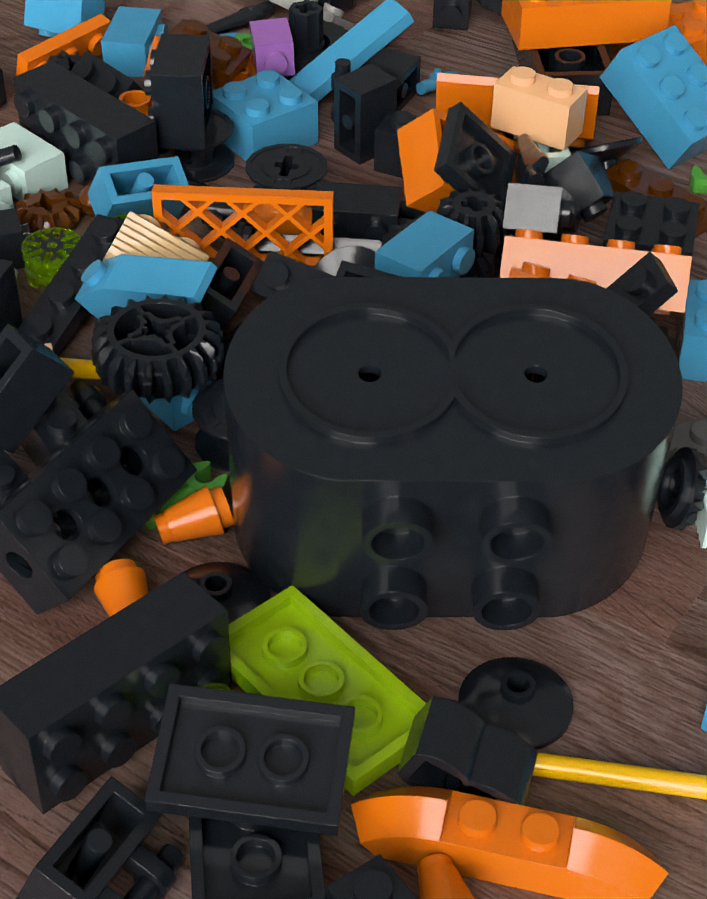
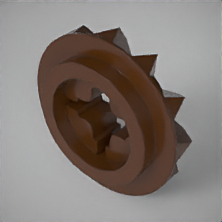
M57 188L51 191L40 189L39 193L24 194V199L15 203L20 225L28 223L30 232L33 234L44 235L40 231L49 234L52 229H55L53 234L60 233L61 229L66 231L75 226L82 216L80 201L73 197L72 192L60 193Z

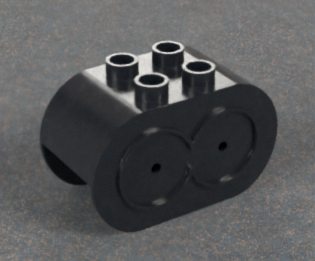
M328 277L304 281L282 289L260 303L241 323L229 345L224 365V396L233 525L239 549L251 570L276 594L290 586H294L327 616L362 617L369 625L384 630L407 629L419 624L425 617H474L479 624L490 629L514 630L531 624L538 617L566 616L594 606L612 595L629 579L637 567L645 548L682 402V376L673 348L658 325L628 299L599 285L573 279ZM365 373H374L380 378L374 382H366L360 376ZM528 374H531L530 381L525 377Z

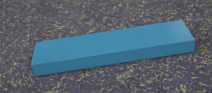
M385 0L289 81L315 100H321L332 91L331 75L335 72V61L337 59H349L351 61V72L358 69L414 23L412 16L397 1Z

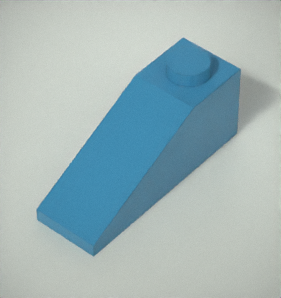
M119 254L104 261L96 260L87 267L81 277L83 285L75 300L98 320L102 316L110 315L112 307H126L128 299L139 302L145 300L146 295L151 299H161L167 294L170 300L185 297L188 305L196 302L201 303L217 267L212 262Z

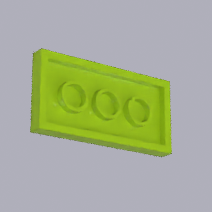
M294 586L288 587L229 624L232 680L246 693L355 707V720L345 789L352 796H355L400 763L414 716L427 703Z

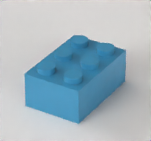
M676 25L621 49L599 78L668 170L706 151L707 66Z

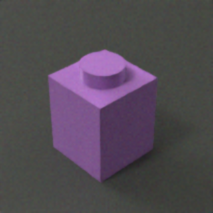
M287 17L249 21L252 57L256 74L263 70L274 69L282 76L295 75L294 45Z

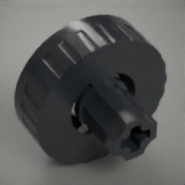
M304 0L302 2H293L289 8L288 23L294 45L295 75L348 32V30L340 25L323 20V7L319 6L317 1ZM294 75L283 77H285L287 80H290Z

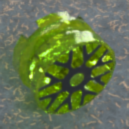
M58 227L38 230L25 238L22 242L21 252L25 262V278L32 287L39 290L41 285L48 286L80 240L79 234L70 229ZM56 234H59L58 239H53Z

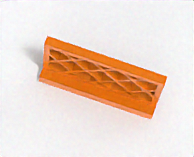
M153 184L151 193L154 218L160 223L161 228L175 235L178 233L181 237H188L194 240L200 246L201 251L210 255L207 262H212L218 252L209 245L221 235L226 239H231L262 261H265L268 253H259L253 247L265 237L281 249L277 252L278 254L313 268L321 258L333 251L334 191ZM164 200H179L191 210L178 220L164 208ZM213 202H226L235 212L222 222L207 207ZM258 204H271L280 213L266 223L252 209ZM304 205L324 206V215L312 225L302 218L297 211ZM197 216L214 228L202 239L186 227ZM242 217L258 230L246 241L230 228ZM287 219L302 231L290 243L275 231ZM323 228H324V236L319 232V231L322 230ZM309 239H312L324 250V256L303 255L298 248Z

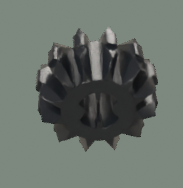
M468 187L463 193L451 191L449 197L440 199L437 214L474 229L473 250L476 257H479L481 252L495 254L497 247L504 245V237L509 236V232L503 229L506 203L502 202L501 195H488L486 189L478 192L472 191Z

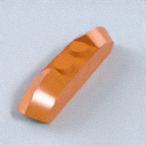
M425 786L391 788L376 792L351 804L360 844L375 856L381 854L384 859L417 866L422 859L429 855L446 854L451 857L454 866L461 876L563 899H650L669 874L647 848L631 837L606 825L571 815L449 789Z

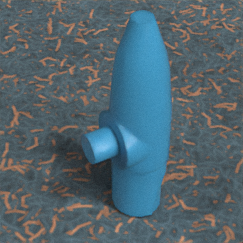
M435 68L434 73H431L428 79L416 84V91L419 95L436 91L437 73H441L440 68ZM457 71L442 72L447 74H458Z

